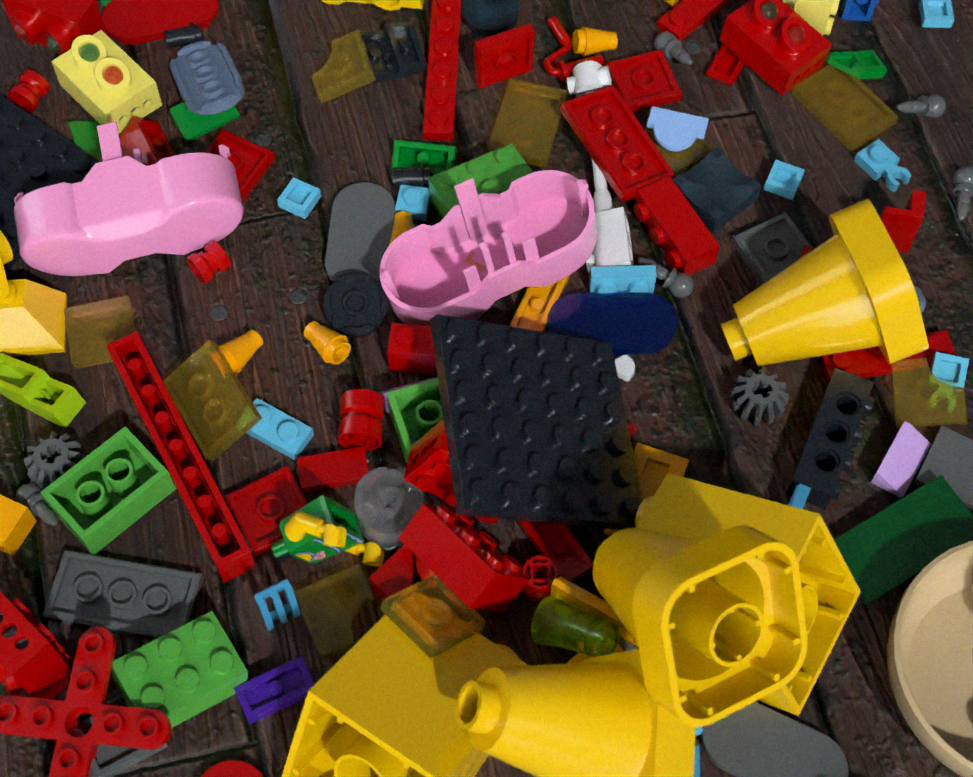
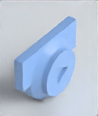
M652 106L647 127L654 129L655 140L663 148L669 151H681L690 147L696 138L704 140L709 119Z

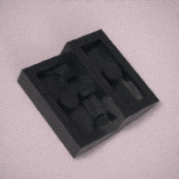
M385 22L383 30L354 31L352 40L366 83L391 81L426 70L427 63L413 22Z

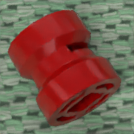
M25 70L19 77V84L14 85L8 92V98L27 113H32L39 105V98L45 97L49 92L50 85L37 72Z
M214 240L205 245L204 252L193 253L186 258L191 271L203 284L213 280L214 274L217 271L224 272L232 266L226 252Z
M541 555L534 556L527 560L523 566L522 573L529 578V581L522 590L526 597L533 601H546L551 598V584L555 578H558V568L552 559Z

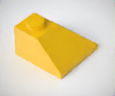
M27 279L7 280L10 294L0 304V353L16 357L66 352V293Z

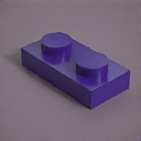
M300 656L234 687V690L249 724H252L305 699L308 691L315 683L303 657Z

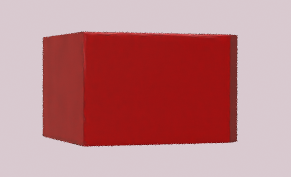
M405 545L369 577L371 590L390 608L410 589L414 591V553Z

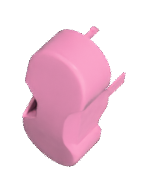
M117 122L97 126L103 162L95 163L81 182L73 184L62 182L36 189L26 195L20 192L14 198V219L21 258L34 269L62 276L110 273L125 260L154 253L177 255L191 253L205 247L212 240L217 242L229 235L241 222L244 212L235 166L228 159V156H231L229 147L223 144L218 145L220 155L186 153L163 158L156 164L146 166L143 164L139 148L133 149L134 159L130 156L123 157Z
M542 170L530 173L511 182L509 190L501 194L482 193L478 195L473 178L454 186L459 204L452 207L441 222L432 226L421 224L398 236L388 246L381 260L379 277L394 313L405 324L431 326L430 321L436 314L479 320L496 300L524 287H549L577 271L589 259L597 241V223L593 198L587 189L589 188L586 180H579L562 171Z

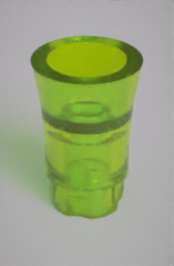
M553 595L545 597L540 602L533 616L531 635L533 641L538 645L559 647L588 656L608 655L613 653L617 647L619 636L616 624L604 620L601 616L571 606Z

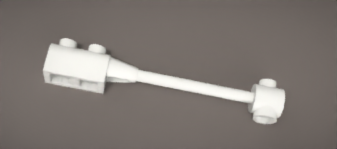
M584 61L577 64L573 69V76L567 78L569 94L575 95L576 98L612 85L608 66L602 67L600 63L595 61ZM592 159L595 186L593 202L597 223V241L591 256L586 261L588 273H590L591 267L634 266L629 222L624 207L613 208L612 198L607 190L606 178Z

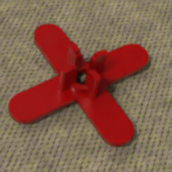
M93 627L81 636L65 701L22 696H6L0 700V733L10 736L57 740L49 777H89L91 763L96 758L98 745L155 750L162 747L170 738L172 725L165 713L155 709L107 705L105 698L116 651V639L105 628ZM83 713L93 716V725L90 731L85 735L77 734L76 731L85 732L87 724L76 719Z

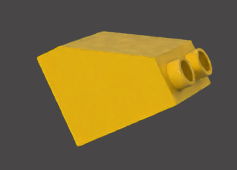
M667 473L656 494L645 498L640 504L636 513L635 528L703 541L735 526H750L787 545L795 553L799 564L808 637L807 653L800 670L788 684L758 701L799 716L861 593L826 524L819 513Z
M410 589L308 691L281 777H474L488 757V754L476 749L470 742L467 731L462 730L457 724L456 702L459 692L466 682L470 680L477 681L479 676L489 668L529 665L521 661L517 654L509 647L493 643L459 621L448 608L433 604Z

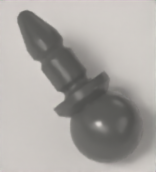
M661 32L656 36L654 40L655 50L662 49L665 57L668 59L675 58L682 64L691 65L693 63L690 54L682 49V43L672 33Z
M938 94L920 96L916 101L902 102L896 106V109L904 113H917L919 117L937 118L945 112L946 101Z
M970 166L959 168L953 177L955 184L953 192L958 196L956 212L960 221H963L967 216L970 198L973 196V168Z
M643 257L638 259L640 265H656V278L664 280L662 287H668L673 296L685 298L692 293L694 281L690 275L677 273L674 267L669 272L668 269L660 264L657 265L651 259Z
M26 483L20 486L16 491V502L28 507L33 516H38L44 523L52 526L57 525L58 521L55 512L48 506L40 493L42 489L33 483Z

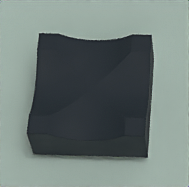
M718 147L709 152L695 167L672 179L707 229L712 233L756 202L762 186L755 179L740 172Z

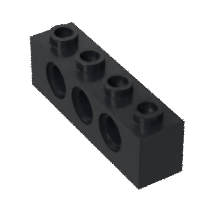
M835 368L788 487L787 495L792 496L796 486L803 484L811 488L806 500L807 503L826 509L831 498L838 500L845 482L840 480L839 476L842 470L848 472L855 452L849 449L852 441L859 442L865 428V424L860 422L862 414L869 415L875 401V396L870 395L874 382ZM839 409H845L850 414H844L840 412ZM827 436L836 437L840 442H833ZM816 464H823L830 471L821 470Z

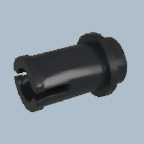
M194 22L190 23L188 27L165 30V39L169 49L204 41L201 25H195Z
M421 164L420 168H393L392 171L394 188L400 187L401 184L426 188V186H429L428 178L432 176L431 167H425L424 164Z

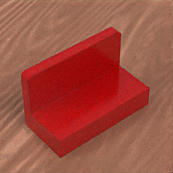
M133 117L119 136L123 157L130 156L134 159L133 149L139 148L143 164L146 166L156 164L163 158L176 156L158 122Z
M913 189L905 209L886 206L881 214L880 219L897 251L900 253H908L924 219L925 191Z

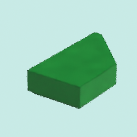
M874 50L829 52L825 60L828 64L858 79L883 78L887 72L885 65Z

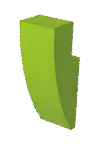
M0 353V394L64 428L70 424L86 404V401L73 386L50 378L41 368Z

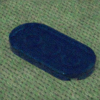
M646 292L569 294L553 304L547 319L548 333L611 343L613 355L657 353L663 350L670 341L672 342L678 326V318L673 306L663 297Z

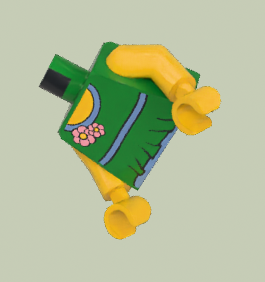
M324 495L280 522L283 539L272 544L273 554L280 563L296 557L313 564L346 551L357 556L360 553H364L363 564L381 567L385 555L384 550L374 542L364 544V539L353 510Z

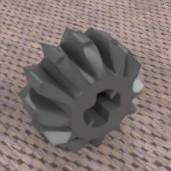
M764 367L759 370L758 374L749 369L744 377L739 376L735 380V387L731 390L730 397L734 401L732 405L733 412H742V421L749 417L752 418L755 426L760 423L761 419L770 425L775 417L780 418L785 411L784 406L789 401V394L785 393L787 388L786 382H776L778 378L777 372L768 376Z
M52 431L47 440L38 436V446H28L30 456L24 458V464L28 469L27 474L31 481L37 482L40 488L45 489L85 458L82 453L83 448L76 440L73 441L70 435L65 433L59 438L57 433Z

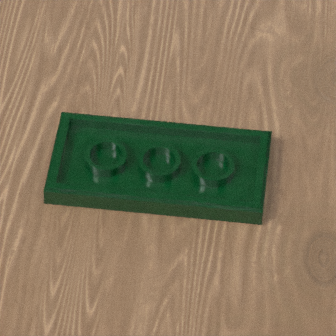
M940 475L840 535L834 541L861 591L859 597L867 606L918 575L936 557L951 548L973 541V515L944 477Z

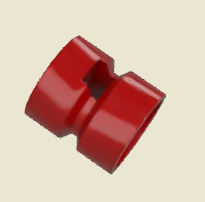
M354 389L342 394L340 400V417L342 419L338 427V443L342 447L350 449L364 446L365 451H370L381 446L383 433L381 420L384 416V397L381 394L367 389Z

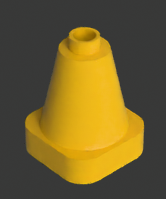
M869 199L829 214V221L833 231L831 238L733 304L737 318L722 323L721 327L735 361L753 355L757 366H764L879 346L887 363L892 364L929 349L920 305L912 280L900 254Z
M742 525L727 529L703 541L638 528H626L611 535L597 549L593 564L595 586L638 644L645 687L649 696L685 724L693 727L710 725L784 687L800 670L807 653L808 637L799 564L795 553L787 545L755 528Z
M639 649L591 657L582 663L493 667L485 670L477 681L470 680L466 682L459 692L456 702V721L462 730L467 731L472 745L476 749L535 777L694 776L696 727L685 724L649 696L645 687Z

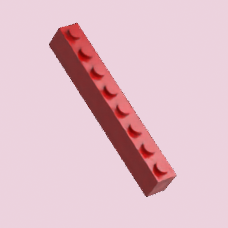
M136 331L107 344L106 347L223 582L225 583L255 568L256 564L252 553L138 332Z

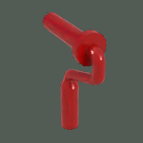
M556 16L548 19L547 24L563 46L543 61V65L550 75L557 76L563 82L567 80L568 75L573 74L574 67L581 62L595 61L600 63L601 66L604 65L603 57L599 54L566 64L560 60L555 63V68H553L551 62L568 52L572 45L571 38Z

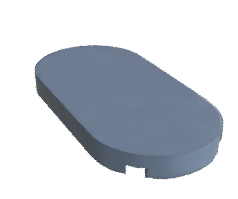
M210 41L192 43L177 52L178 57L176 59H171V72L183 101L190 112L199 115L216 114L230 109L242 99L245 92L242 79L226 46L222 43L217 42V45H211Z

